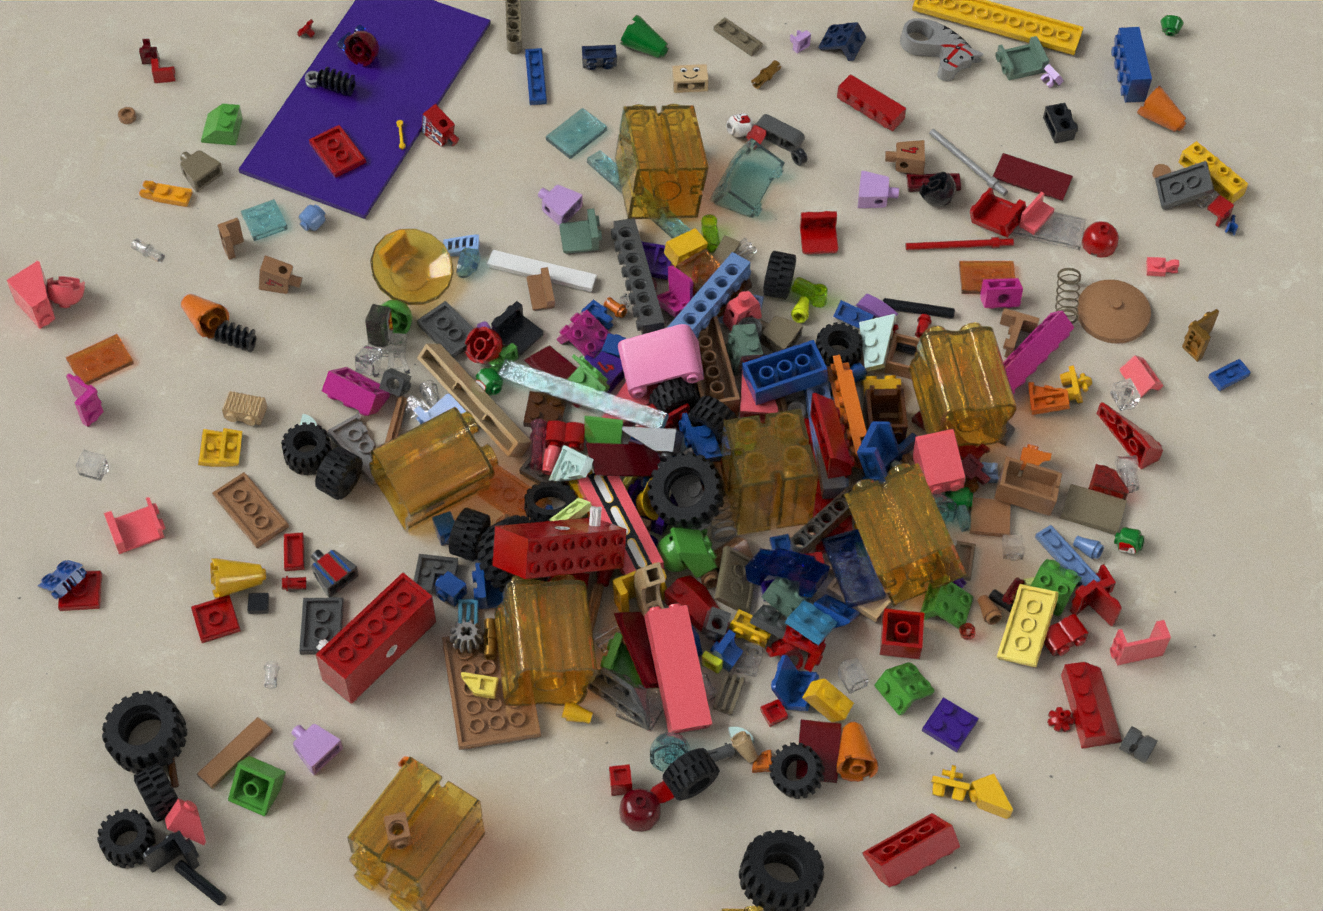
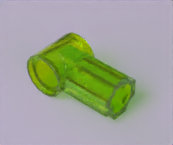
M707 214L701 220V233L708 242L706 251L713 253L720 244L717 218L712 214Z
M801 277L796 278L792 286L793 292L807 297L814 307L821 308L826 305L828 289L824 284H813Z

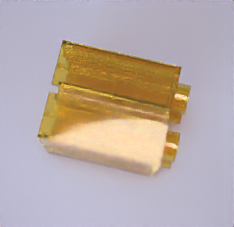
M642 104L623 106L615 161L627 219H660V209L664 208L666 219L698 218L703 196L702 191H704L709 166L694 105L669 104L662 106L660 113H657L656 106H644Z
M801 409L766 414L765 424L761 423L759 415L723 421L721 469L723 481L726 485V494L728 495L727 500L729 499V504H731L729 509L733 513L731 518L735 522L734 528L737 530V535L771 530L772 518L776 519L777 529L805 525L813 518L818 471L811 445H808L809 437Z
M907 463L899 464L889 471L888 476L884 477L885 483L880 484L878 480L873 481L871 479L862 480L852 487L851 492L844 494L875 572L893 607L927 593L924 586L926 582H930L934 590L967 576L919 463L912 466Z
M412 757L406 761L347 837L351 853H353L349 861L356 868L357 871L353 876L361 885L371 891H374L378 885L386 890L389 889L392 893L388 900L400 911H411L413 908L418 911H428L484 837L485 830L481 801L450 781H447L444 787H441L439 782L443 779L442 776ZM405 812L412 844L404 849H390L384 816ZM396 830L393 834L400 835L404 831Z

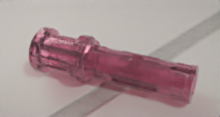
M535 419L531 422L532 432L530 440L532 441L530 468L534 470L536 464V470H540L542 468L543 444L546 440L547 422L543 419Z

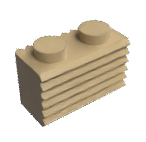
M229 391L222 412L224 418L230 422L241 421L249 426L261 425L267 410V403L264 397Z

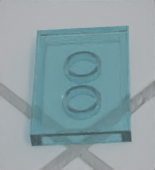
M582 108L546 136V141L571 159L605 133L607 126Z

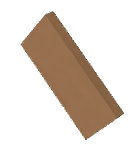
M245 472L212 492L213 497L256 548L289 528L286 520Z

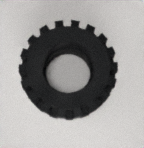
M775 250L771 253L764 280V295L787 299L793 281L796 255Z
M835 322L833 325H826V328L823 327L820 333H818L816 346L826 366L833 364V356L836 355L841 356L842 363L849 362L850 367L853 364L859 363L863 340L861 334H858L859 331L853 329L852 325L846 326L845 323L841 322V324H838V322ZM840 345L845 347L846 349L836 350L833 349L831 346Z
M675 378L660 384L649 396L650 405L653 404L663 417L686 403L690 405L691 411L700 400L693 383H688L683 378Z
M702 396L688 414L693 427L708 426L713 431L716 441L720 445H725L740 427L739 419L735 413L723 402L710 396Z
M302 422V425H294L295 428L293 429L290 427L288 433H285L283 436L284 440H282L281 444L287 466L289 465V468L292 471L295 470L298 474L303 472V475H308L310 472L316 474L323 459L332 451L330 438L327 431L322 429V426L319 424L315 426V423L312 422L310 424ZM306 445L316 446L313 450L308 452L298 451L301 447Z
M338 446L326 455L318 468L315 487L336 500L343 499L353 490L360 478L363 466L362 458L343 447Z
M464 508L452 527L449 538V553L474 562L478 558L477 553L480 552L478 544L482 541L481 536L491 526L490 515L470 508Z
M792 742L790 746L783 745V750L779 751L778 749L775 752L777 755L776 757L772 756L771 761L773 763L769 765L770 777L774 785L790 798L791 796L795 799H800V796L807 798L809 793L813 795L816 793V788L820 789L822 786L820 781H824L825 777L823 775L825 768L822 765L821 758L810 746H805L804 743L797 745L795 742ZM797 760L806 761L808 771L805 777L799 781L788 780L786 772L789 765Z
M698 748L681 755L673 761L665 770L662 779L676 800L681 801L692 798L708 788L715 781L720 770L705 748Z
M156 763L135 774L134 782L153 819L160 822L165 819L178 800V796L162 766Z
M123 809V812L117 810L114 811L115 815L111 816L109 814L107 816L108 820L106 822L102 821L100 824L102 829H98L99 837H97V840L105 858L109 862L111 861L112 865L117 867L119 864L121 868H126V865H129L130 868H133L135 863L139 865L143 863L142 860L144 858L142 855L150 846L156 844L155 833L149 820L143 813L140 812L138 814V811L134 809L129 812V809ZM128 831L138 833L132 843L125 846L116 845V841L121 834Z

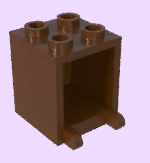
M870 385V389L865 390L862 408L866 432L872 422H890L899 445L906 438L908 429L904 388H901V385H897L896 389H875L874 385ZM879 413H897L898 418H880Z

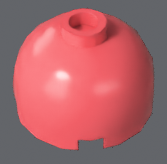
M59 276L58 280H53V277L47 279L49 298L54 303L59 304V307L70 308L71 305H75L83 298L84 281L80 283V279L67 276Z

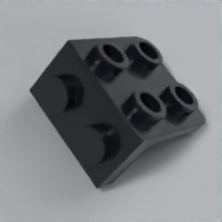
M518 301L513 305H509L505 312L497 316L491 323L492 330L499 334L502 343L506 347L511 343L517 346L518 355H522L543 336V330L523 316V306Z
M180 831L167 835L162 842L150 846L142 855L152 873L181 854L193 869L200 866L197 860L200 855L196 851V847L190 838L185 840Z

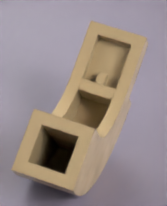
M660 562L639 568L634 575L636 600L644 616L650 608L660 606L661 609H664L660 597V584L666 580Z

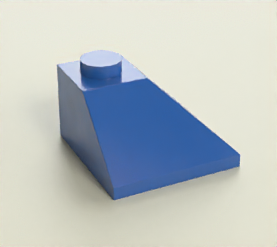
M827 594L814 602V606L817 609L830 615L832 619L838 622L835 628L847 625L860 616L859 611Z

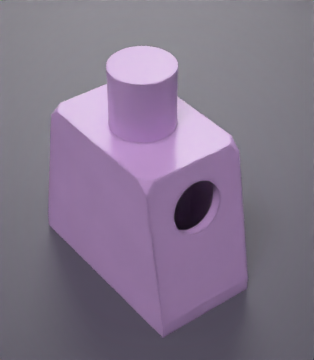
M861 171L858 208H884L887 205L888 198L898 199L899 188L889 187L888 176Z
M556 185L551 191L542 188L538 193V197L542 199L543 212L558 225L568 222L583 206L582 194L560 185Z
M316 724L311 725L307 730L301 725H297L292 730L291 734L297 738L293 742L295 752L313 775L320 771L343 749L339 738Z

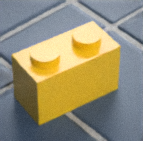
M694 228L667 241L664 254L678 268L682 265H687L696 258L703 257L706 253L708 242Z
M825 678L812 681L802 697L831 722L845 720L854 704Z

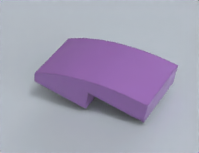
M867 293L856 304L858 308L875 315V318L891 314L898 315L889 305Z

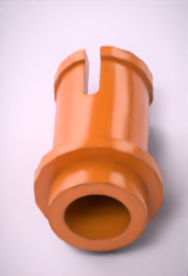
M611 297L605 300L604 307L613 312L617 318H623L627 314V308L624 304H619Z

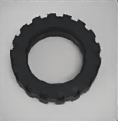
M543 481L538 485L534 484L531 489L527 490V494L524 496L526 516L530 517V520L534 519L537 522L550 521L553 516L576 500L575 491L571 490L569 485H563L562 482L555 483L554 481H549L545 483ZM554 497L561 499L566 504L560 508L548 510L537 506L535 503L543 498Z

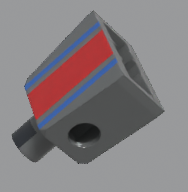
M316 550L311 555V558L315 561L311 566L313 574L329 598L359 576L357 566L335 550H331L325 555L321 550Z

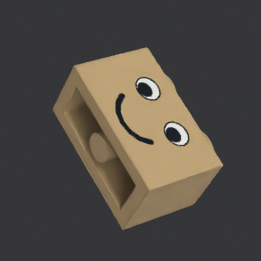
M707 64L672 66L674 93L708 91Z

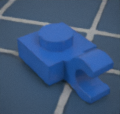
M594 299L581 310V312L588 310L607 330L614 326L611 323L613 318L607 314V308Z

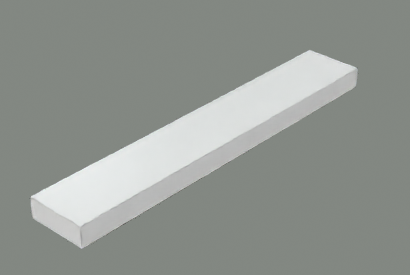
M497 250L492 251L487 263L488 268L525 277L541 274V268L548 267L551 283L591 293L597 280L596 274Z

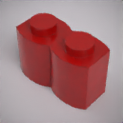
M555 420L547 422L545 448L553 445L562 449L566 445L578 452L584 450L585 424L579 422L566 423Z
M1072 614L1060 622L1049 626L1044 644L1052 656L1058 654L1062 656L1070 650V647L1083 645L1087 641L1086 638L1089 632L1076 614Z

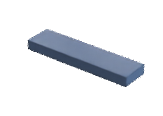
M1052 525L1036 533L1035 538L1061 567L1071 569L1078 576L1082 577L1078 585L1079 587L1081 585L1086 586L1093 579L1096 582L1101 581Z

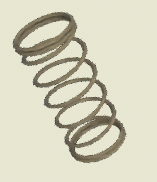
M1063 268L1057 274L1058 287L1056 289L1057 303L1055 304V312L1063 310V312L1073 313V315H1066H1076V319L1070 321L1073 324L1078 320L1079 311L1076 307L1079 305V301L1076 299L1080 296L1077 291L1080 290L1078 283L1081 281V273L1074 268ZM1069 270L1077 272L1079 276L1075 274H1066L1060 277L1059 274L1063 271ZM1073 275L1078 277V279L1067 281L1063 280L1062 277ZM1063 284H1076L1078 289L1076 291L1064 290L1060 286ZM1062 292H1076L1078 297L1075 299L1063 298L1059 294ZM1062 300H1075L1077 305L1074 307L1063 306L1059 302ZM1061 308H1075V309L1077 310V313H1076L1075 311L1071 310V309H1061Z

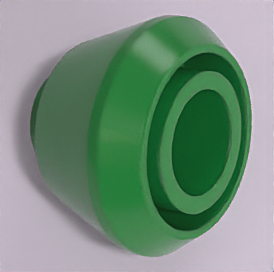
M1166 15L1160 21L1162 31L1167 36H1175L1184 25L1183 20L1175 15Z

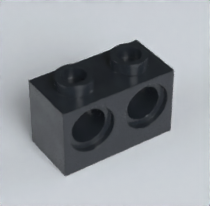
M1066 103L1045 106L1043 119L1054 143L1074 140L1078 131V125L1074 122L1072 112L1068 109Z

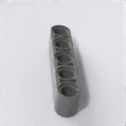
M853 485L847 487L791 538V555L798 558V555L809 553L856 511L861 502V489Z

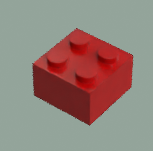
M884 608L879 655L920 659L923 646L924 612Z

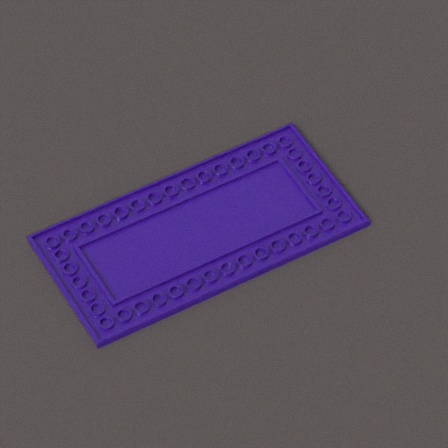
M355 0L241 164L239 173L365 219L421 133L423 113L434 104L439 105L490 26L491 21L434 0ZM356 31L371 33L379 44V52L376 59L367 66H363L359 62L357 65L354 64L345 54L346 43L344 44V41L350 34ZM326 67H330V73L332 69H336L337 73L342 71L343 76L345 73H349V78L351 75H355L354 92L349 97L348 95H343L342 92L337 93L323 87L309 88L306 85V73L310 71H317L319 73L321 69L325 70ZM398 120H402L404 124L402 131L403 141L406 145L405 149L399 148V127L396 124ZM340 125L365 157L366 163L335 178L309 144V139Z

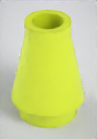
M805 296L799 298L791 311L792 319L796 323H804L809 318V299Z

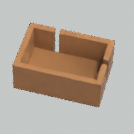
M1006 456L1000 470L994 499L1050 516L1057 502L1062 473L1026 463L1022 475L1019 477L1018 473L1023 461Z

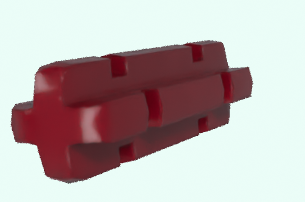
M1016 577L1002 598L1003 602H1006L1008 605L1012 604L1019 584L1024 585L1023 579L1020 580L1019 577Z

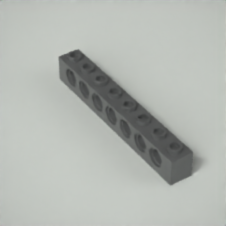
M635 218L613 221L614 228L611 229L612 240H616L614 241L615 251L619 252L618 262L619 265L623 266L621 267L622 277L626 278V291H630L628 294L629 302L634 306L632 307L633 317H637V331H641V335L664 329L663 315Z

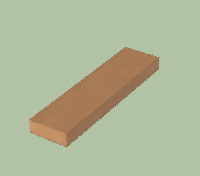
M257 717L197 773L198 777L213 789L237 767L239 762L244 760L273 733L272 728Z

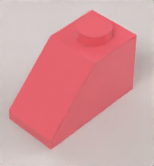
M178 798L165 817L167 829L175 833L180 831L184 837L205 845L206 839L197 806L192 801H184Z

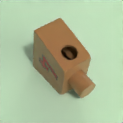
M925 140L897 142L896 151H885V162H895V170L897 172L924 175Z
M266 255L264 256L259 273L260 290L287 294L290 286L301 287L303 277L293 275V266L291 264Z

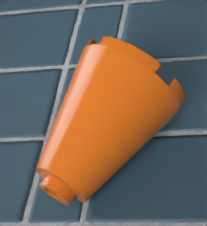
M1158 86L1145 100L1144 106H1141L1137 111L1138 115L1174 132L1177 130L1181 131L1187 124L1185 122L1186 117L1161 86Z
M194 294L186 295L181 301V308L202 337L214 338L217 327L224 320L229 322V312L223 305Z
M857 722L848 723L843 727L836 769L837 773L841 774V778L844 780L863 781V777L869 776L871 778L878 771V762L865 730Z

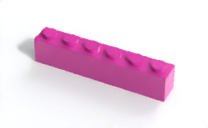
M1063 310L1050 313L985 380V383L997 399L1011 397L1015 393L1014 390L1026 382V378L1037 370L1036 367L1045 362L1051 352L1058 349V344L1070 336L1074 326Z

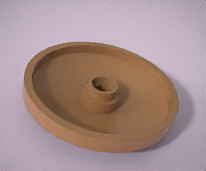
M1101 280L1092 283L1082 291L1078 299L1079 305L1076 307L1079 311L1078 321L1083 329L1094 338L1107 343H1126L1137 339L1147 329L1151 317L1150 304L1144 294L1133 285L1119 280Z

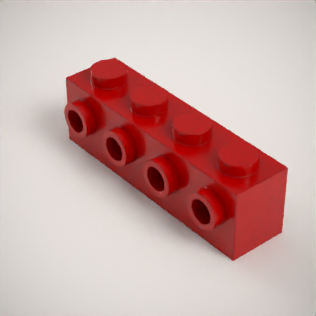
M851 74L838 86L837 98L840 101L845 102L892 132L905 119L906 107Z

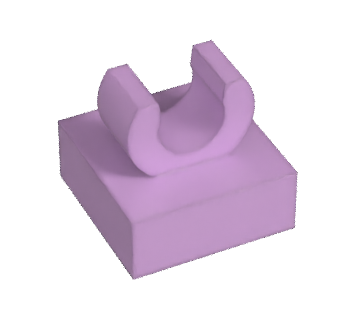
M797 30L796 37L792 34L790 35V41L793 43V50L796 53L810 46L811 33L807 30L803 33Z
M1050 64L1044 68L1047 74L1042 75L1041 80L1045 82L1047 79H1050L1046 84L1049 88L1055 82L1058 85L1064 82Z

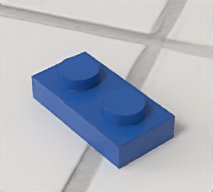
M840 300L833 317L860 329L859 322L874 319L875 315Z
M1238 359L1210 373L1208 378L1221 391L1249 377L1251 372Z

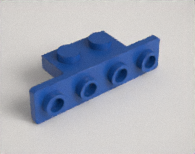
M682 413L678 426L680 432L684 434L685 446L687 448L692 447L695 455L701 454L711 462L721 460L722 454L713 431L706 425L692 427L687 413Z

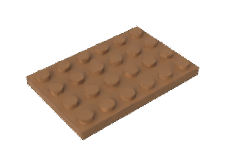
M522 625L496 629V634L498 635L496 646L497 658L494 660H486L484 658V643L479 644L478 650L472 648V652L469 653L465 649L461 653L460 648L455 649L453 647V643L450 642V636L442 637L459 750L541 737ZM461 672L499 678L495 699L474 696L461 678Z

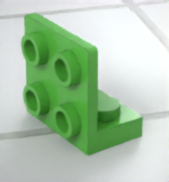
M573 354L572 358L580 366L568 380L596 404L611 388L606 383L608 379L583 356L578 358Z
M945 577L929 583L920 612H924V620L938 615L959 630H963L973 596Z

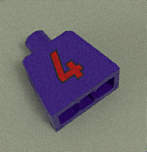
M600 352L595 359L586 355L584 358L608 379L606 383L611 388L604 394L608 397L625 377L621 359L606 352Z

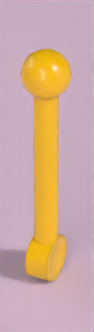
M398 120L396 124L399 127V148L405 149L406 145L403 141L402 131L404 124L402 120Z

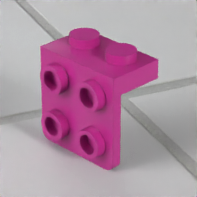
M671 265L668 267L669 291L657 295L660 307L676 318L693 298L694 284L690 277Z
M588 310L580 314L576 312L570 318L571 323L561 328L559 331L560 335L556 340L560 344L569 340L584 356L589 355L594 358L603 347L610 332Z
M68 373L66 375L73 395L78 398L74 404L82 424L89 427L104 412L101 406L102 402L97 395L98 391L92 385H86L79 376H73Z

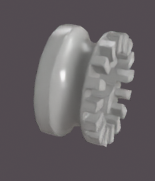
M310 71L305 75L306 85L309 88H316L317 71Z

